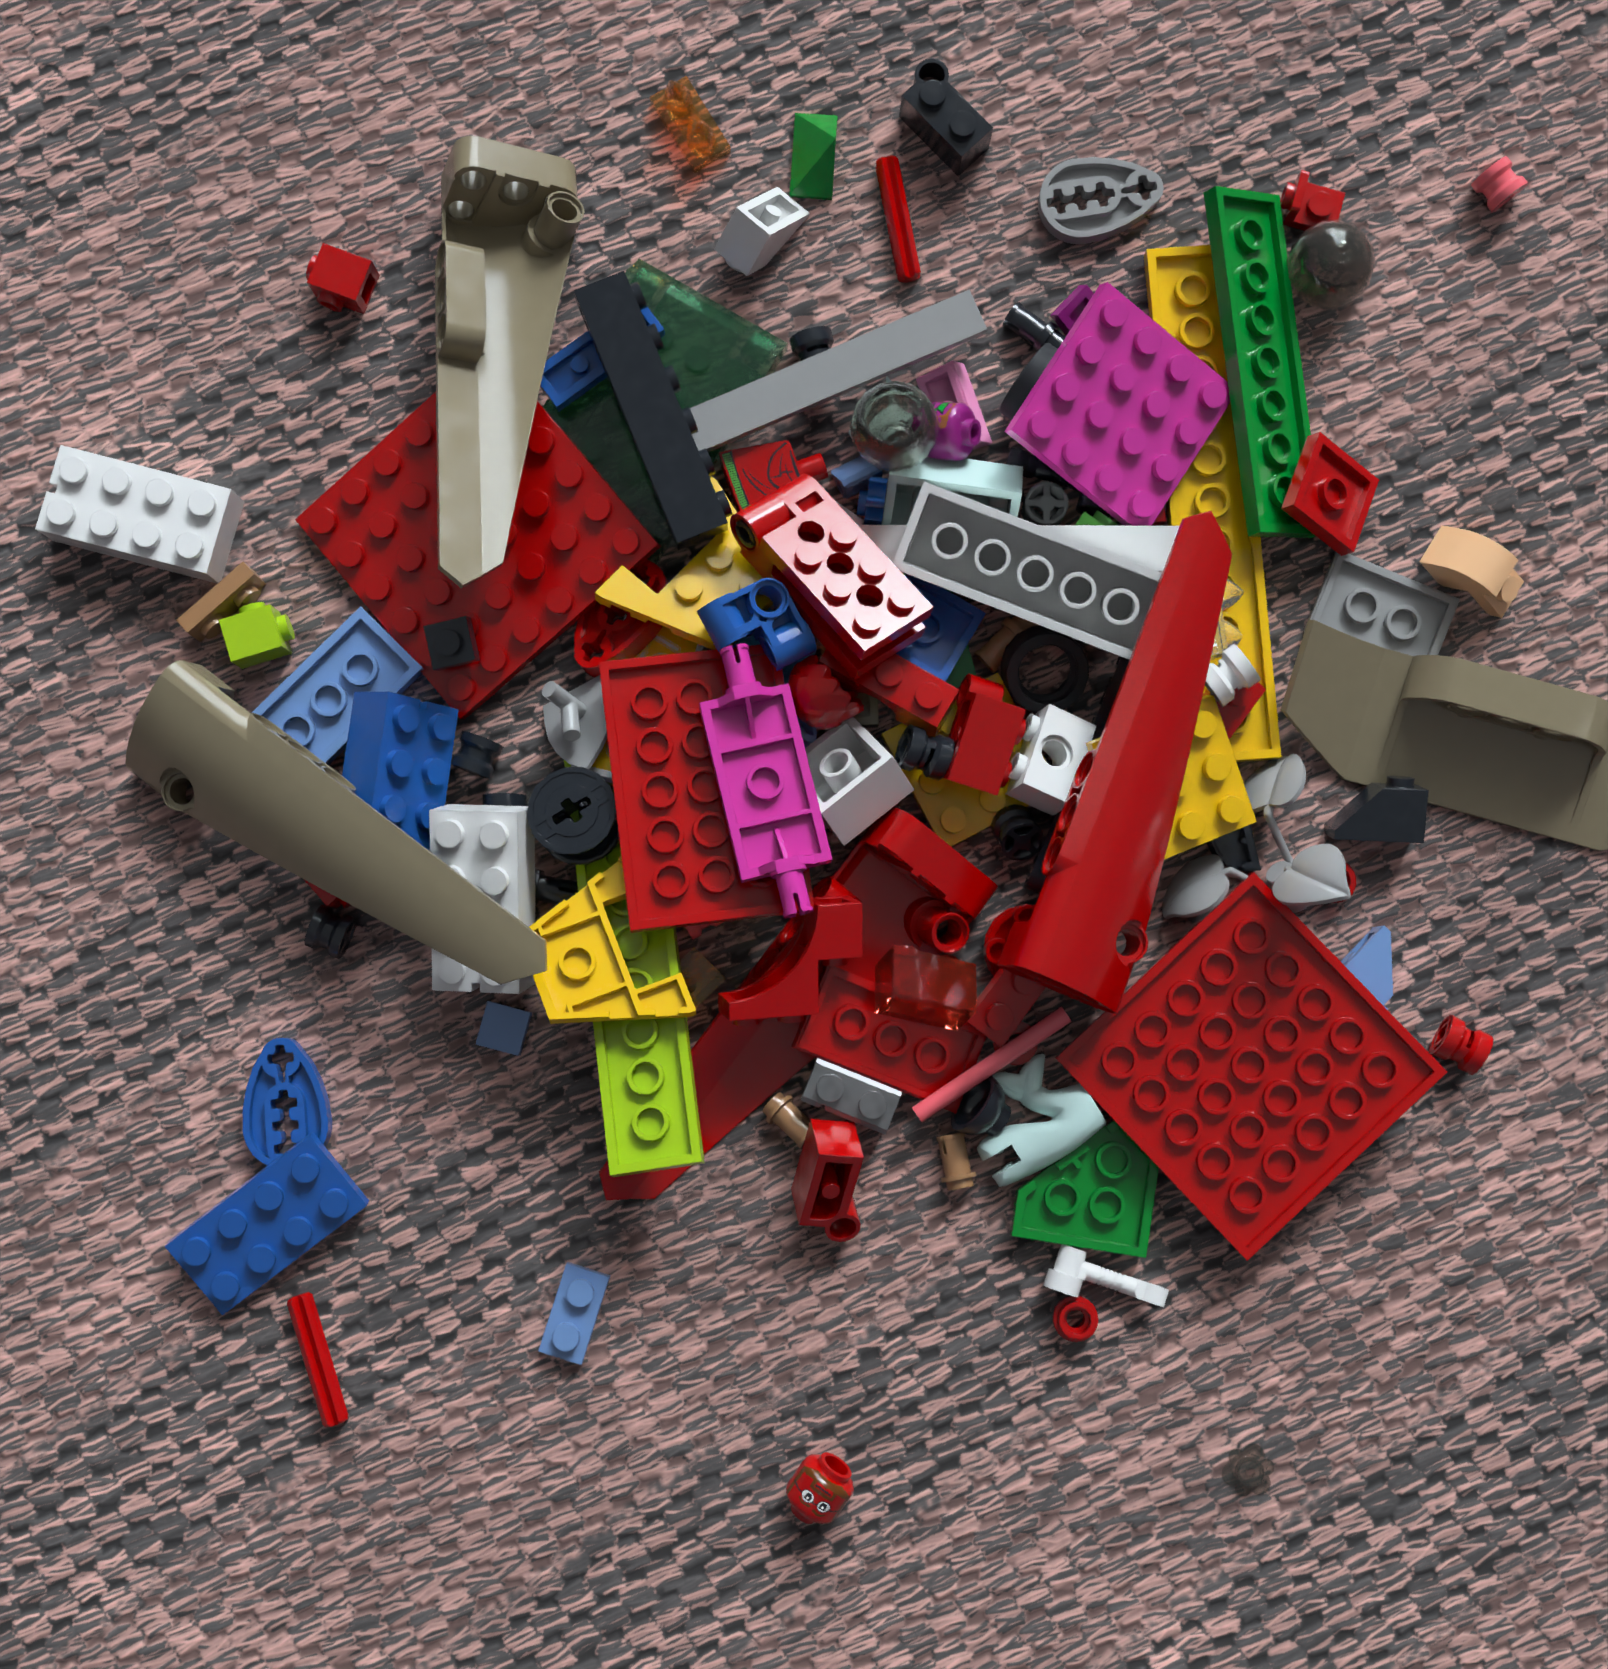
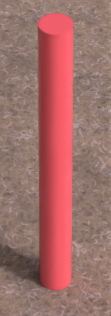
M1060 1007L1005 1044L1002 1048H999L913 1106L912 1109L920 1121L924 1122L1069 1024L1071 1019L1065 1010Z

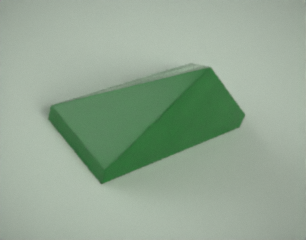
M795 113L790 182L791 198L832 200L837 115Z

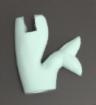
M1044 1054L1033 1056L1031 1060L1022 1066L1019 1074L998 1072L992 1075L1002 1086L1005 1095L1020 1101L1025 1107L1034 1112L1052 1118L1046 1122L1007 1125L997 1135H988L980 1142L977 1150L982 1161L1000 1154L1010 1145H1012L1019 1156L1018 1159L1007 1163L1002 1169L992 1175L999 1187L1017 1182L1050 1166L1077 1149L1106 1125V1121L1096 1103L1080 1084L1057 1090H1048L1042 1086L1045 1064Z

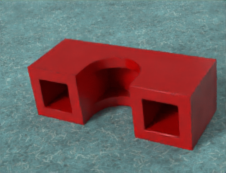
M827 649L819 660V664H825L830 667L832 677L839 680L840 686L844 691H854L855 697L859 693H865L880 700L894 711L897 721L906 726L912 724L921 727L926 731L927 735L933 737L937 736L946 721L959 693L958 688L897 654H894L855 680Z

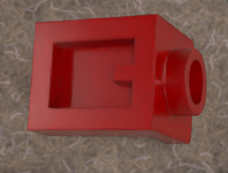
M1301 170L1294 183H1286L1281 195V209H1285L1283 225L1332 238L1337 227L1345 192L1309 183L1310 172Z

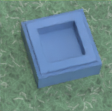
M487 1001L476 1045L521 1056L532 1012Z

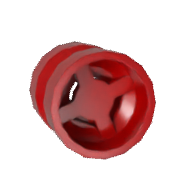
M1449 1015L1441 1022L1430 1044L1429 1052L1441 1060H1453L1456 1062L1458 1069L1469 1075H1474L1487 1060L1494 1039L1493 1036L1482 1030L1472 1031L1466 1027L1465 1021L1454 1015Z

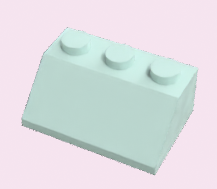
M893 448L882 525H907L924 481L1018 517L1022 497L1023 466L966 458L959 461L939 460L925 457L921 452Z

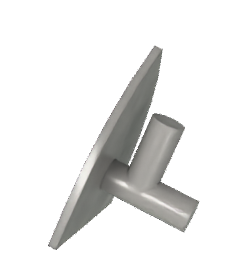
M600 675L569 692L554 681H549L542 689V695L551 701L543 706L544 724L548 740L555 752L567 763L590 770L607 740Z

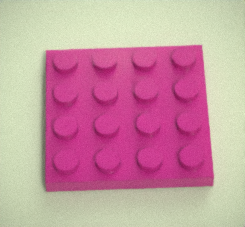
M1106 282L1098 286L1004 432L1123 526H1152L1230 404L1228 382L1111 284Z

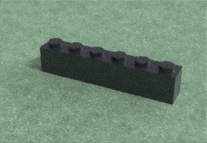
M625 271L574 290L577 306L677 549H683L727 531L728 521L726 518L733 515L730 504L723 490L715 492L709 476L716 474L707 449L704 448L698 451L692 436V434L698 432L695 419L689 407L681 409L675 393L681 391L680 383L672 365L664 368L658 351L663 350L664 345L654 323L646 325L641 310L647 308V304L638 282L630 284Z

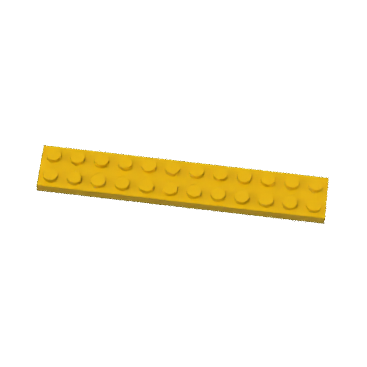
M1210 245L1146 249L1144 265L1149 317L1228 382ZM1230 403L1166 502L1168 526H1180L1182 519L1185 517L1212 511L1231 550L1232 559L1210 663L1218 665V660L1222 658V652L1232 644H1235L1255 668L1261 679L1258 683L1266 688V690L1229 741L1236 762L1275 760L1281 758L1261 537H1250L1247 534Z

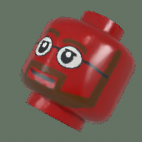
M824 1452L821 1455H808L786 1485V1495L791 1503L792 1513L800 1521L807 1524H812L813 1522L819 1524L833 1522L854 1492L851 1479L852 1472L849 1466L842 1459L828 1452Z

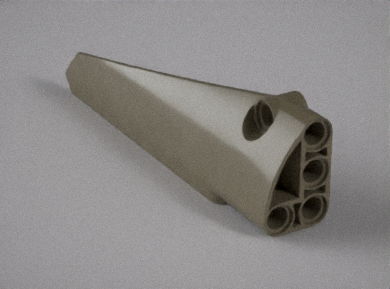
M465 136L458 139L452 147L441 174L442 242L438 249L435 264L438 569L460 588L480 579L500 567L503 563L575 233L585 213L584 207L577 197L576 168L570 160L479 136Z
M183 660L175 661L162 672L150 690L134 722L126 750L125 765L128 770L162 795L164 803L169 808L175 811H183L295 875L500 985L547 971V942L544 938L355 794L356 787L290 735L259 714L248 712L233 700L235 690L202 665ZM191 783L194 796L189 802L186 798V788Z

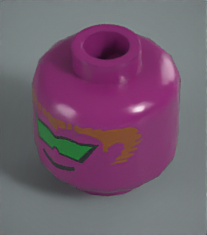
M933 402L929 403L915 417L912 436L915 445L925 457L959 461L967 458L972 452L973 447L979 443L981 425L975 419L972 409L964 403Z

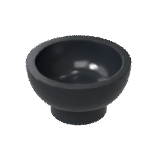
M990 1076L963 1095L957 1113L952 1112L951 1126L953 1129L966 1135L986 1133L989 1136H995L1006 1126L1011 1116V1107L1005 1103L1004 1090L993 1076Z

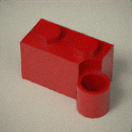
M970 673L964 677L956 700L958 709L949 734V738L954 740V754L949 769L943 777L944 779L997 796L1000 787H1005L1009 780V775L1012 771V763L1009 760L1014 745L1020 743L1026 729V720L1023 719L1026 709L1002 701L1004 694L1002 684Z
M810 1119L791 1187L798 1224L802 1226L824 1227L827 1237L836 1242H846L858 1235L861 1226L853 1193L864 1156L854 1122Z

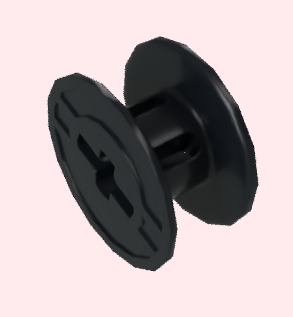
M565 767L548 774L536 785L528 801L527 820L533 836L555 859L569 865H588L603 859L617 846L619 832L614 792L611 786L598 773L584 767ZM579 810L583 817L574 823L570 815L574 811Z

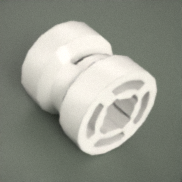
M1232 644L1222 652V658L1218 660V665L1214 663L1209 664L1205 686L1223 707L1234 699V689L1250 688L1261 679L1244 653L1237 645Z

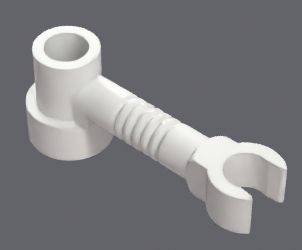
M1063 1244L1060 1246L1054 1268L1048 1269L1043 1286L1078 1297L1084 1280L1114 1289L1115 1291L1118 1290V1292L1164 1307L1169 1292L1168 1289L1124 1274L1122 1275L1116 1271L1113 1272V1270L1109 1271V1269L1104 1267L1101 1268V1266L1086 1262L1087 1252Z

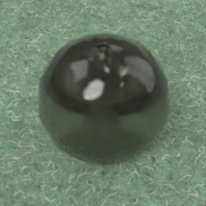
M1341 220L1322 221L1302 232L1292 244L1287 260L1291 287L1296 296L1305 303L1320 309L1340 308L1359 298L1370 285L1375 266L1374 248L1367 235L1354 224Z
M899 381L881 383L865 392L855 406L850 424L852 442L862 458L878 470L894 473L910 470L924 462L936 444L940 428L937 410L925 392L912 384Z

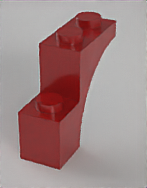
M849 895L813 897L814 910L803 915L799 933L787 955L771 972L756 982L740 989L718 993V1011L736 1026H755L760 1024V1019L776 1017L778 1022L797 1023L804 1021V1015L819 1014L818 960H820L822 965L841 966L847 964V958L862 957V903Z

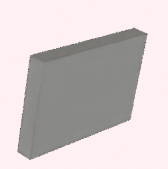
M1335 551L1308 620H1316L1360 640L1411 656L1438 655L1460 599L1351 554L1341 556Z

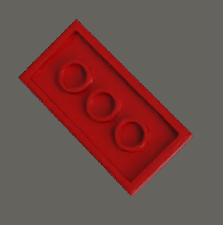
M824 965L818 978L819 1014L804 1015V1021L800 1023L791 1047L924 1100L976 1065L986 1036L961 1018L839 967ZM963 1095L943 1109L956 1114Z

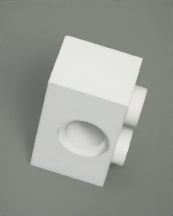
M1048 704L1035 715L1030 714L1026 718V729L1022 738L1024 741L1020 753H1016L1011 760L1012 771L1009 775L1010 782L1006 795L1052 816L1060 812L1064 806L1079 764L1088 753L1086 743L1092 741L1096 725L1051 704ZM1042 751L1050 756L1052 766L1044 760Z

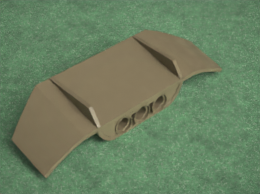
M1308 620L1281 711L1315 752L1342 780L1367 787L1372 782L1386 783L1387 776L1415 778L1414 784L1429 790L1428 804L1596 851L1608 849V701L1594 695L1460 658L1439 655L1411 656L1360 640L1316 620Z

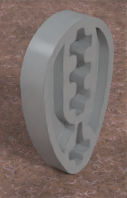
M1099 157L1070 159L1055 166L1045 177L1038 197V213L1044 227L1057 239L1070 244H1087L1112 237L1140 222L1158 205L1164 186L1162 179L1156 172L1132 162ZM1138 183H1143L1145 189L1153 190L1150 192L1147 200H1142L1140 193H1131L1135 191ZM1095 190H1101L1103 196H1110L1105 207H1100L1098 200L1088 201L1084 210H1079L1077 204H1068L1065 206L1062 214L1057 213L1055 207H1048L1055 196H1059L1061 203L1071 202L1074 193H1080L1081 198L1084 200L1093 198Z

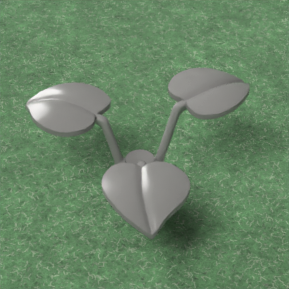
M1296 754L1282 756L1279 759L1264 764L1244 782L1253 812L1264 810L1263 814L1284 859V861L1276 862L1268 869L1266 873L1267 882L1265 884L1272 890L1275 898L1280 903L1286 905L1293 913L1300 912L1311 905L1332 903L1351 898L1346 876V862L1340 850L1331 844H1319L1304 849L1293 859L1273 815L1274 808L1290 806L1297 800L1304 789L1306 769L1303 761ZM1215 854L1191 860L1177 872L1166 890L1162 904L1163 917L1167 920L1173 917L1189 918L1204 914L1214 909L1224 899L1230 886L1228 878H1235L1242 882L1248 875L1233 867L1224 868L1223 860Z

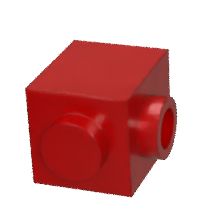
M325 243L322 244L318 256H312L306 271L307 284L317 297L316 301L319 304L336 312H341L342 308L345 307L365 314L380 276L372 260Z

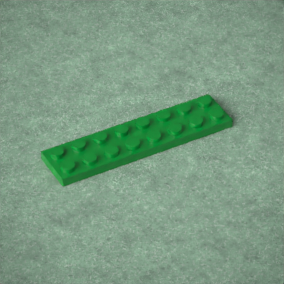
M1214 186L1203 192L1247 534L1250 537L1313 538L1316 537L1313 533L1281 509L1307 436L1311 435L1280 195Z

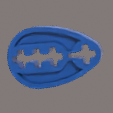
M276 1038L264 1046L252 1068L243 1104L244 1140L253 1156L267 1166L284 1154L279 1153L278 1147L279 1144L286 1142V1133L283 1130L278 1131L277 1122L284 1120L285 1112L283 1108H276L275 1105L276 1099L283 1097V1090H287L289 1097L297 1099V1106L289 1109L290 1120H298L299 1123L298 1129L292 1130L290 1134L293 1143H298L311 1132H314L326 1147L332 1133L331 1108L323 1079L310 1056L296 1040L291 1038ZM281 1045H284L285 1052L293 1053L294 1055L293 1062L286 1063L285 1081L281 1065L272 1061V1055L280 1052Z

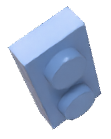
M570 1262L566 1263L538 1352L582 1365L611 1275Z

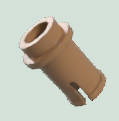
M779 1092L763 1108L762 1112L767 1116L766 1122L769 1125L775 1123L797 1144V1147L802 1149L810 1119L792 1103L794 1099L791 1095L785 1097Z
M955 1133L936 1137L945 1177L941 1178V1183L946 1182L948 1191L974 1186L972 1177L977 1175L976 1171L971 1172L965 1134Z

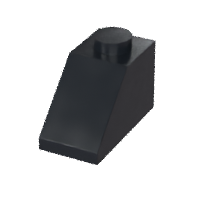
M1387 776L1386 783L1372 782L1324 824V833L1338 840L1424 843L1429 790L1414 784L1415 778L1406 776Z

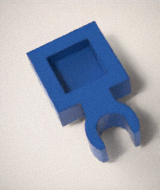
M870 476L868 490L860 489L857 515L865 516L864 525H882L888 478Z

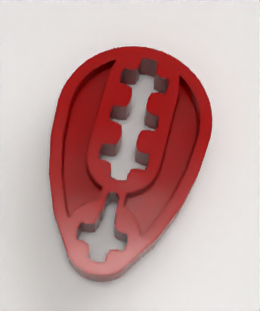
M647 559L632 572L642 581L649 578L650 580L646 585L655 593H659L669 583L661 569ZM598 602L577 621L574 635L575 660L588 675L597 677L600 675L599 662L634 658L656 637L663 626L650 620L643 622L631 617L628 611L613 605L609 608ZM625 614L627 615L623 621L616 620L615 622H613V619L616 617V615L619 617H623ZM603 650L604 653L600 658L596 656L592 659L590 658L593 652L600 653Z

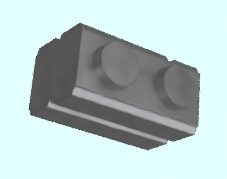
M817 1057L801 1101L818 1108L821 1107L825 1111L886 1134L902 1092Z

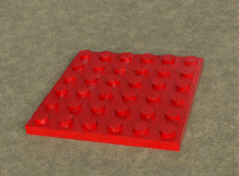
M436 392L295 519L393 639L424 668L421 671L446 703L451 708L458 709V717L460 719H466L580 617L596 605L598 601L595 600V592L622 565L632 573L661 547L658 541L538 399L503 563L500 567L463 588L456 585L438 569ZM463 616L471 617L480 661L441 671L433 670L423 626Z
M1254 872L1249 874L1219 905L1212 909L1124 992L1117 1014L1104 1011L1055 1057L1247 1261L1447 1073L1439 1062L1286 905L1280 903L1275 898L1272 890Z

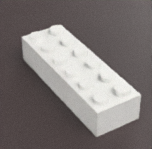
M925 481L922 484L893 560V564L903 573L1129 660L1162 575L1161 572Z

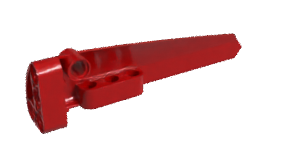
M1212 511L1185 517L1181 521L1098 746L1083 757L1074 776L1044 856L1042 874L1046 875L1032 916L1027 922L1013 923L997 963L998 967L1096 1009L1117 1014L1135 962L1145 955L1148 948V938L1145 932L1191 750L1232 559L1231 550ZM1119 932H1122L1126 939V947L1121 954L1116 949V940Z
M892 807L870 825L833 876H827L818 882L812 889L813 897L849 895L862 903V957L847 958L846 965L836 967L895 991L941 952L954 953L964 947L969 938L968 925L972 920L976 919L999 887L914 816L904 810ZM796 913V917L790 918L737 989L748 986L763 978L782 961L795 942L802 924L803 915L800 916L799 913ZM947 920L948 929L945 935L937 939L936 932L939 924ZM818 960V978L824 966L820 964V960ZM719 1012L693 1046L691 1056L703 1154L709 1151L735 1126L816 1057L791 1047L801 1022L782 1023L778 1022L776 1017L760 1019V1024L755 1026H736ZM607 1160L600 1169L599 1176L606 1201L655 1199L691 1166L612 1177L609 1174Z

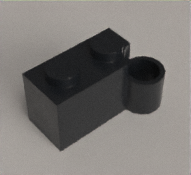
M925 59L916 67L913 85L901 96L899 117L959 176L989 149L993 127L948 82L949 72L946 65L939 59ZM925 77H934L937 80H928L925 82L922 79H924Z

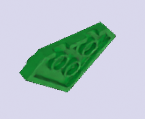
M1111 1119L1077 1149L1046 1167L1016 1190L1010 1235L1146 1258L1159 1168L1124 1130Z

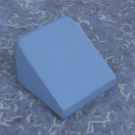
M865 453L831 470V476L842 497L846 499L860 493V489H868L870 476L882 478L883 474L881 462L870 453Z

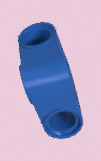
M774 578L760 579L734 593H728L711 601L697 611L718 652L745 636L753 635L755 640L759 641L776 671L814 653L817 649L813 633L806 621L801 617L787 588L782 582ZM760 594L769 597L773 602L774 611L765 612L761 610L756 604L755 596Z

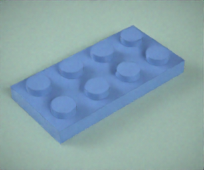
M360 606L252 713L259 714L268 719L327 765H330L346 749L354 692L389 691L401 695L422 674L421 671L424 668Z

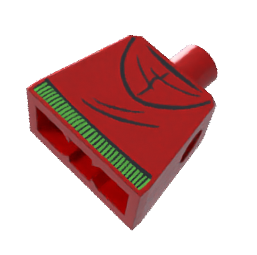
M786 440L726 450L719 453L720 465L737 511L744 509L802 474L812 476L817 482L828 478L827 468L821 453L797 461L790 442Z

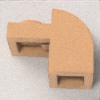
M1441 525L1420 560V563L1437 583L1444 587L1468 591L1486 613L1500 618L1504 616L1524 583L1523 579L1513 569L1518 559L1510 551L1483 535L1465 529Z

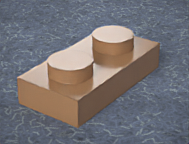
M243 561L176 621L189 635L201 642L205 638L211 639L222 632L219 620L231 616L244 605L255 603L261 594L259 590L266 583Z

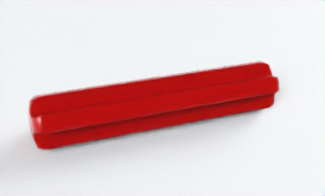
M894 155L877 159L875 168L897 279L901 283L913 282L920 278L921 270L899 159Z
M305 1292L288 1299L287 1307L322 1425L324 1427H333L345 1422L348 1419V1412L313 1294Z

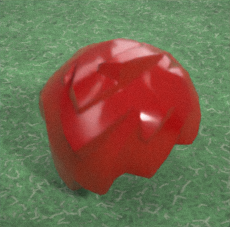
M811 655L795 664L789 676L788 683L796 714L804 723L820 730L834 729L840 726L842 722L863 712L864 705H862L860 699L855 697L854 691H844L839 680L832 677L830 667L825 664H817L819 661L817 655Z

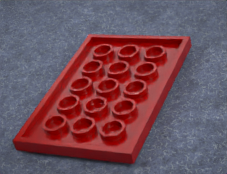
M761 645L749 646V655L756 681L761 682V685L765 687L783 685V670L776 671ZM733 647L735 659H736V662L738 663L737 656H736V652H735V651L737 650V647ZM717 649L599 662L630 933L783 915L784 911L776 879L766 877L741 883L699 710L700 702L718 699L726 695L725 691L729 688L720 653ZM807 868L803 875L810 904L814 910L809 868ZM794 897L797 913H799L796 898Z

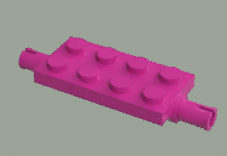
M736 644L737 650L735 652L738 663L735 659L733 647L730 645L719 651L729 688L725 691L726 695L718 699L700 702L699 710L740 881L744 883L766 877L776 879L784 918L796 917L797 909L794 897L796 898L800 916L812 912L813 907L810 904L803 872L810 867L831 863L833 859L789 683L774 687L762 686L761 682L755 679L748 644Z

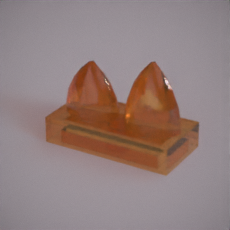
M687 76L678 81L670 80L666 88L650 96L651 105L694 173L731 152V146Z

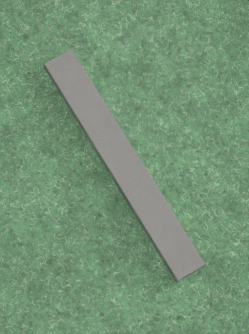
M970 289L690 408L698 428V432L692 434L698 451L704 448L708 452L986 334L987 327Z

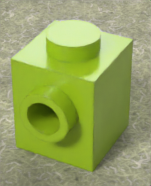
M264 602L250 603L239 608V614L219 620L230 661L241 669L292 654L289 641L295 639V634L287 614L281 615L270 604L265 605Z

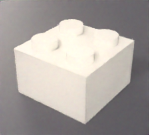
M854 717L842 722L840 726L828 730L805 748L823 823L843 846L914 791V788L894 757Z

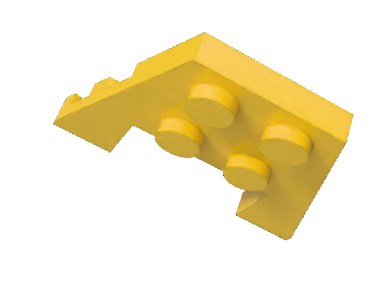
M711 476L710 480L715 492L723 490L717 480ZM728 499L732 513H737L735 508ZM731 516L726 518L728 530L715 535L659 593H655L622 565L595 592V600L609 608L613 605L628 611L631 617L643 622L650 620L671 629L672 634L714 650L716 647L700 620L697 611L711 601L728 593H734L763 578L741 555V547L731 531ZM760 594L755 596L756 604L761 610L766 612L773 605L769 597Z
M621 856L603 873L599 872L587 881V885L567 901L564 899L529 926L547 942V971L532 976L550 1024L683 1018L696 1015V1008L682 973L638 989L634 987L604 909L605 906L626 899Z

